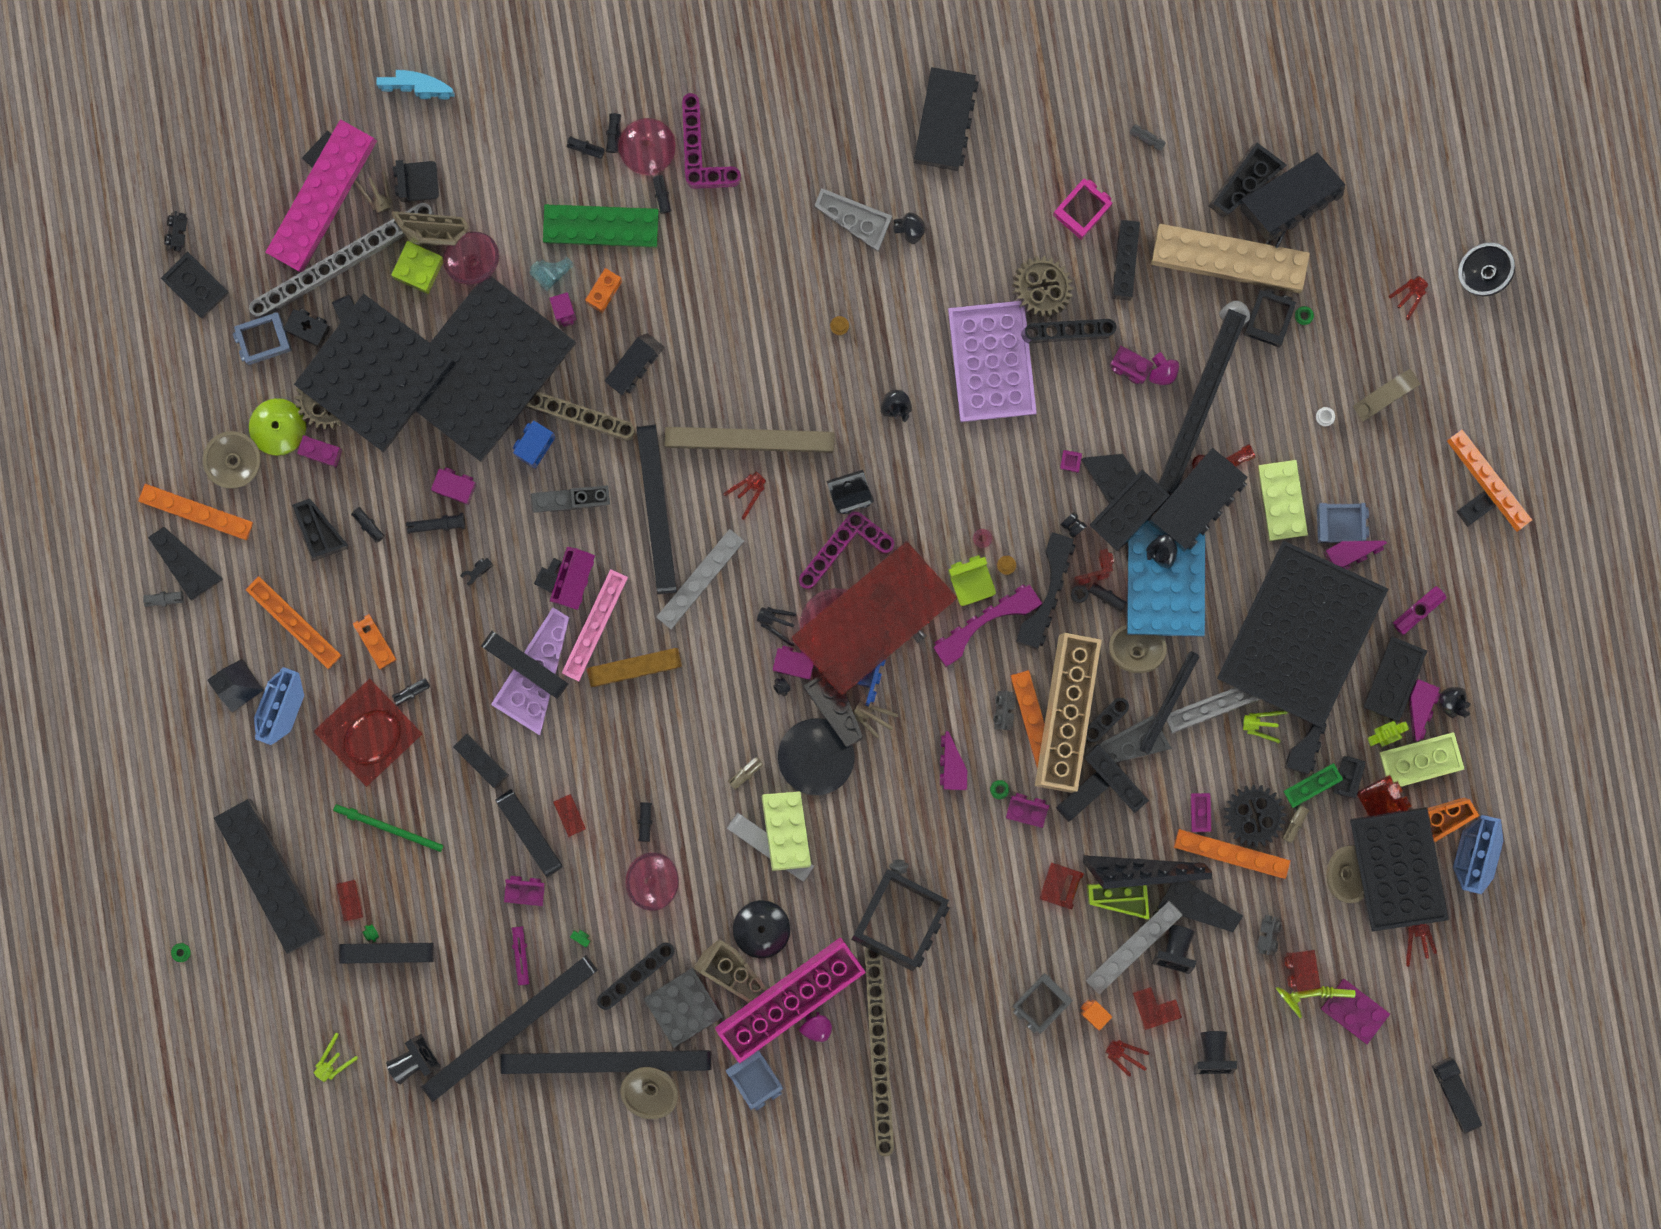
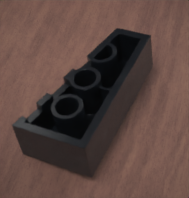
M1258 142L1253 144L1208 206L1222 217L1227 216L1241 204L1243 198L1262 187L1279 171L1285 168L1287 164Z

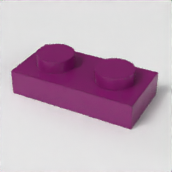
M1191 793V832H1211L1210 793Z

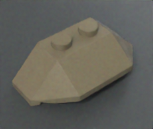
M392 212L397 225L408 240L414 244L423 243L433 246L456 245L469 230L464 217Z

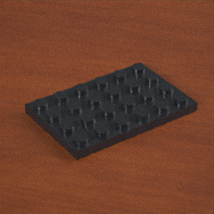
M1428 807L1350 819L1372 932L1448 921L1449 915Z

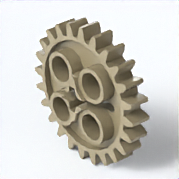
M1038 256L1033 261L1029 258L1026 261L1027 264L1023 262L1020 265L1021 268L1016 270L1018 275L1013 276V279L1017 281L1012 284L1013 287L1017 288L1012 292V294H1018L1015 301L1021 300L1022 303L1019 307L1026 306V313L1032 310V316H1035L1037 312L1040 318L1044 314L1047 317H1050L1052 313L1057 315L1059 313L1058 310L1062 311L1065 309L1064 305L1067 306L1069 304L1067 299L1072 297V294L1068 293L1073 290V287L1068 286L1073 282V280L1067 279L1070 272L1064 273L1065 266L1058 267L1060 261L1054 264L1052 257L1048 261H1046L1045 256L1041 260H1039ZM1046 273H1050L1053 279H1048ZM1028 276H1032L1035 283L1030 282ZM1027 288H1036L1030 291L1027 290ZM1050 291H1054L1057 294V298L1052 297ZM1032 294H1036L1039 297V301L1034 300Z
M296 389L300 396H295V399L300 401L296 404V407L302 408L298 413L299 415L305 414L303 417L304 421L310 419V426L316 423V429H319L323 425L325 431L328 425L333 430L335 424L342 427L341 420L332 413L329 416L325 408L322 414L316 415L314 413L315 408L321 405L300 389Z

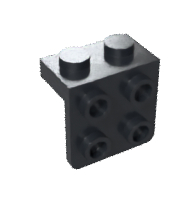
M396 160V166H393L394 178H397L398 185H395V195L399 196L401 202L432 200L439 197L437 165L434 161L405 163L404 160Z
M863 470L827 481L837 513L847 514L856 508H867L874 502Z

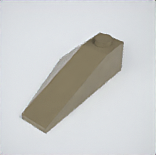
M720 939L702 953L694 966V969L748 1003L768 990L738 951Z

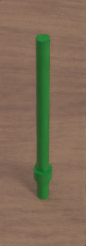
M335 804L333 809L334 812L347 816V819L352 821L358 820L433 850L442 852L444 845L361 814L354 808L348 809Z

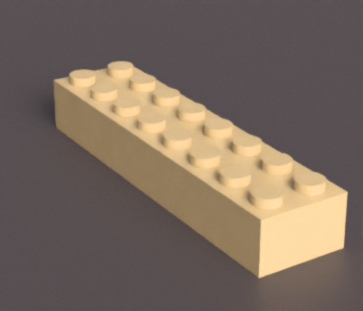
M1159 224L1150 265L1300 294L1304 286L1310 253L1283 247L1275 248L1272 245Z
M1069 633L1060 634L1058 637L1035 786L1070 793L1078 792L1102 641L1100 639Z

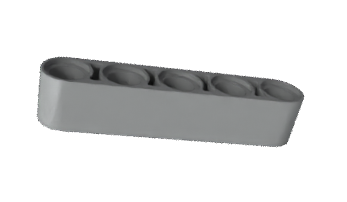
M737 812L727 826V829L770 858L767 833ZM811 864L808 868L786 870L804 882L815 866Z

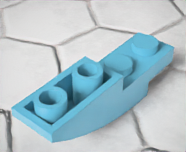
M396 70V77H377L376 85L384 92H392L393 89L411 92L412 89H415L414 92L420 99L438 97L445 100L455 97L451 87L426 74Z

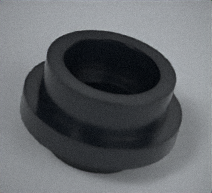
M777 678L774 680V690L778 695L786 696L787 692L790 691V686L784 678Z

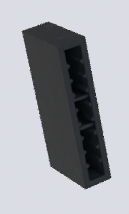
M931 67L914 163L958 171L959 166H963L965 155H961L962 148H967L968 142L965 132L966 129L970 130L972 118H968L969 111H973L975 105L972 95L973 92L977 93L979 83L975 81L976 75Z
M1317 152L1243 198L1240 210L1265 240L1269 242L1273 238H1279L1284 231L1295 228L1303 219H1309L1314 212L1325 209L1333 200H1339L1344 195L1346 184Z
M1212 448L1155 513L1149 523L1163 535L1171 536L1182 551L1191 550L1198 542L1196 538L1200 534L1203 536L1210 529L1208 524L1212 520L1217 521L1223 512L1220 510L1225 505L1229 507L1235 500L1233 495L1237 491L1241 493L1247 486L1245 481L1248 477Z

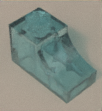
M568 257L556 263H548L542 259L540 262L536 261L530 267L531 271L529 273L547 292L574 264Z

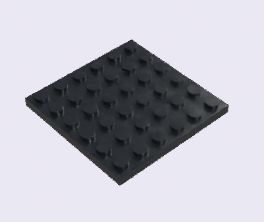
M363 293L294 385L382 452H385L454 361Z

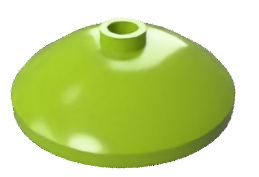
M279 398L267 400L261 403L250 417V437L264 453L274 456L289 454L300 446L303 435H306L307 427L306 421L303 420L304 414L299 415L300 408H297L291 401ZM274 422L279 423V426L276 429L272 427Z

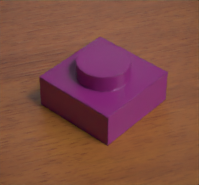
M1063 450L1060 470L1079 473L1082 453Z

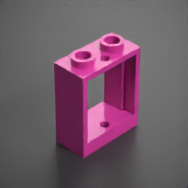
M1085 178L1053 213V216L1080 240L1086 236L1112 206L1111 197L1105 192L1101 193L1096 189L1097 185L1091 180L1087 181ZM1083 187L1104 204L1085 228L1064 211V208Z

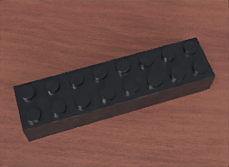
M247 799L214 817L286 954H290L323 936L324 934L252 800Z

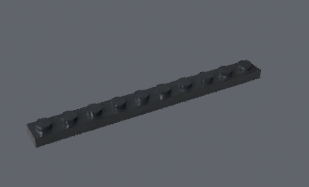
M1231 309L1227 310L1158 482L1165 491L1174 493L1179 487L1247 316Z

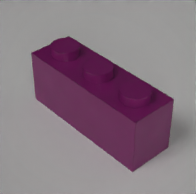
M566 548L550 602L578 610L582 603L584 589L588 584L590 570L594 565L595 555L577 548Z

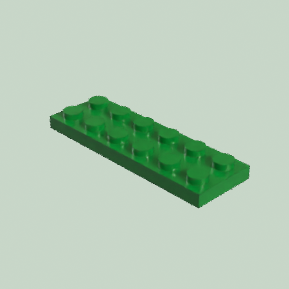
M544 204L543 243L657 248L659 209Z

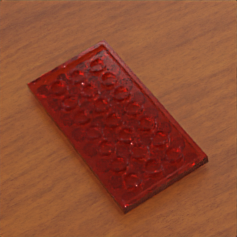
M906 541L794 634L791 639L839 694L843 696L957 600V597Z

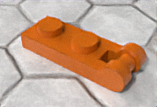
M368 614L360 622H354L353 626L381 670L397 659L371 615ZM369 625L372 630L365 633L363 628Z

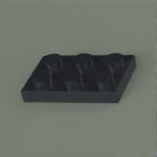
M188 251L161 277L201 319L229 293Z

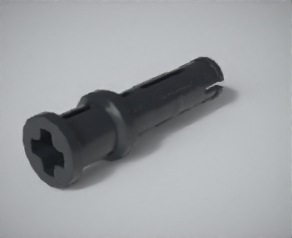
M463 512L453 516L445 514L442 518L406 522V526L412 527L406 528L408 534L439 529L447 532L450 529L461 528L463 530L466 528Z

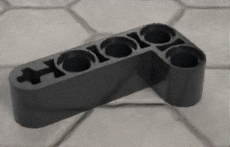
M1448 1057L1433 1064V1071L1462 1132L1466 1134L1481 1127V1120L1459 1076L1461 1072L1454 1058Z

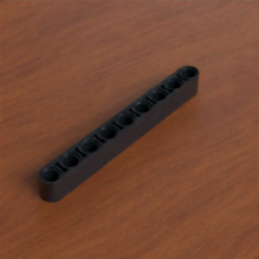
M656 424L638 426L637 435L657 594L676 593Z

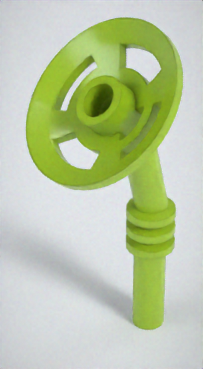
M1329 986L1296 991L1291 994L1282 988L1276 987V990L1300 1019L1302 1018V1013L1298 1003L1301 1001V998L1321 996L1322 998L1324 996L1325 998H1333V996L1355 998V990L1333 989V987L1329 988Z

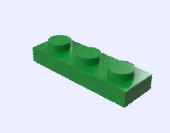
M1333 763L1284 790L1283 793L1291 807L1294 808L1339 783L1343 778Z

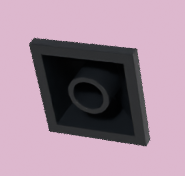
M243 659L223 668L207 679L218 697L232 713L264 691Z

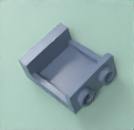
M1319 503L1317 505L1318 543L1366 541V538H1369V526H1366V519L1369 518V508L1365 506V503Z
M760 1050L740 1064L737 1062L726 1069V1073L736 1085L750 1110L755 1108L757 1111L766 1105L764 1101L770 1097L774 1100L782 1094L783 1086Z

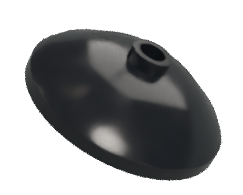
M1497 243L1477 245L1462 258L1458 270L1459 280L1462 286L1473 295L1481 297L1495 295L1504 290L1512 281L1516 268L1515 260L1511 252L1503 245Z
M758 900L748 903L737 913L734 919L733 936L736 944L744 953L755 958H768L778 954L786 946L790 937L791 927L787 914L780 906L770 901ZM759 926L765 927L764 933L758 932Z

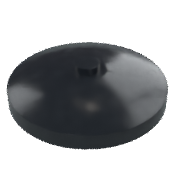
M807 719L797 723L786 732L779 745L778 764L784 779L790 786L804 794L825 795L837 790L847 781L854 766L855 754L853 745L846 749L825 719Z

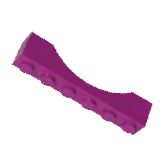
M1023 584L1015 589L1016 594L1011 597L1006 595L999 600L1000 604L996 607L991 605L983 610L984 615L981 617H972L966 621L968 625L964 628L960 626L950 632L952 635L947 639L943 636L934 642L936 646L933 647V650L945 668L962 657L965 646L971 636L985 623L1006 615H1027L1041 606L1042 602L1030 584L1028 586Z

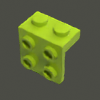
M980 555L969 558L970 562L962 564V561L952 564L951 569L948 570L961 606L975 603L996 594L985 557L980 558Z

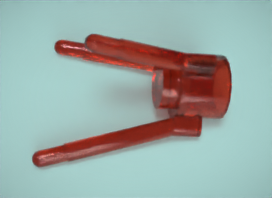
M1417 276L1414 280L1410 279L1406 284L1389 295L1391 299L1406 288L1409 289L1410 292L1398 304L1397 308H1401L1412 295H1418L1406 320L1410 319L1420 300L1427 293L1425 289L1428 287V283L1422 277Z
M757 471L752 475L749 474L745 479L723 493L724 496H727L746 483L748 486L737 496L740 499L750 489L753 491L757 489L742 516V520L749 514L760 493L765 489L763 485L766 483V480Z
M1421 924L1408 928L1407 967L1410 966L1413 934H1415V937H1421L1426 959H1429L1425 936L1428 937L1433 953L1437 954L1429 925Z
M1119 1039L1117 1042L1115 1040L1111 1041L1105 1051L1108 1054L1107 1058L1112 1060L1127 1076L1130 1077L1131 1073L1116 1058L1120 1059V1057H1123L1142 1070H1147L1145 1066L1123 1052L1125 1051L1124 1048L1145 1055H1149L1150 1052L1126 1044Z

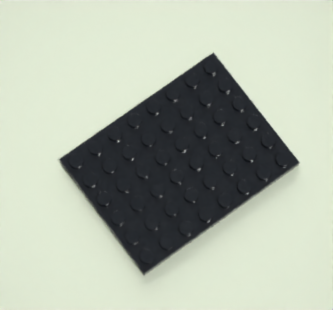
M486 273L430 342L454 362L416 412L478 461L482 462L577 343Z
M1283 540L1217 679L1323 728L1389 589Z

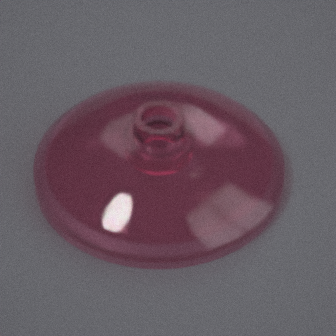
M652 118L638 119L630 123L620 136L619 153L621 159L629 169L638 174L652 175L661 172L672 162L675 155L676 143L673 133L668 126L659 120ZM644 141H649L650 145L645 147L643 143Z
M467 232L456 245H448L443 255L445 271L451 279L458 283L466 285L480 283L489 278L496 270L500 258L499 249L490 236L481 232Z
M654 852L645 853L637 857L629 866L625 879L626 891L630 900L637 907L649 911L666 907L675 897L679 885V876L674 863L667 856Z

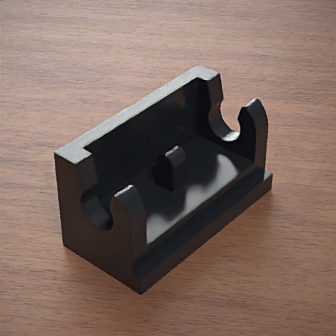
M1343 756L1339 769L1343 780L1335 784L1333 793L1356 799L1366 761Z

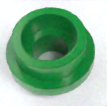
M1302 306L1296 310L1295 320L1298 324L1308 325L1313 321L1314 313L1311 308ZM1301 313H1306L1307 319H1302Z
M997 780L992 783L990 792L994 798L1004 799L1009 794V785L1005 781ZM998 786L1003 787L1002 793H997L996 788Z
M372 924L369 926L365 925V930L362 932L365 939L375 943L376 939L379 938L375 927Z
M178 943L173 946L171 956L176 962H185L190 958L191 950L187 944ZM179 949L184 951L183 956L177 954Z

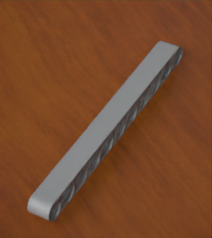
M420 203L406 211L407 213H420L421 210L427 209L430 215H434L433 210L426 203ZM392 219L254 299L249 305V310L256 318L270 315L405 237V234L397 225L395 219ZM394 228L396 233L393 236H387V230ZM373 238H379V244L376 246H371L370 241ZM356 248H363V252L361 255H354V250ZM340 257H346L344 265L337 264V260ZM323 267H330V271L328 274H321V269ZM307 276L313 277L311 284L304 283ZM290 286L297 287L294 294H288ZM279 295L280 301L273 304L271 302L272 297ZM257 305H263L264 309L261 313H255Z

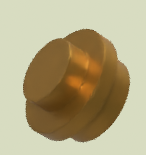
M837 316L832 319L830 329L836 335H844L849 329V322L845 317Z
M1002 556L997 562V568L1000 573L1009 575L1015 571L1016 561L1011 556Z

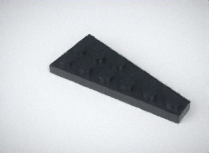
M1083 855V863L1103 889L1212 879V871L1205 863Z

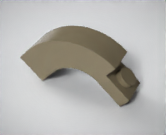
M1410 368L1353 405V408L1364 422L1421 385V383Z

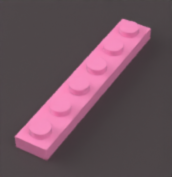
M610 569L562 674L580 682L628 580L627 576Z

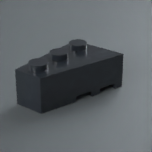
M648 333L638 336L605 379V382L620 395L630 394L635 389L637 380L644 377L648 371L647 368L657 360L665 347Z
M310 498L292 505V511L312 562L348 549L349 545Z

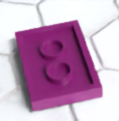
M1343 978L1335 989L1355 990V998L1328 997L1320 1009L1368 1045L1390 1013Z

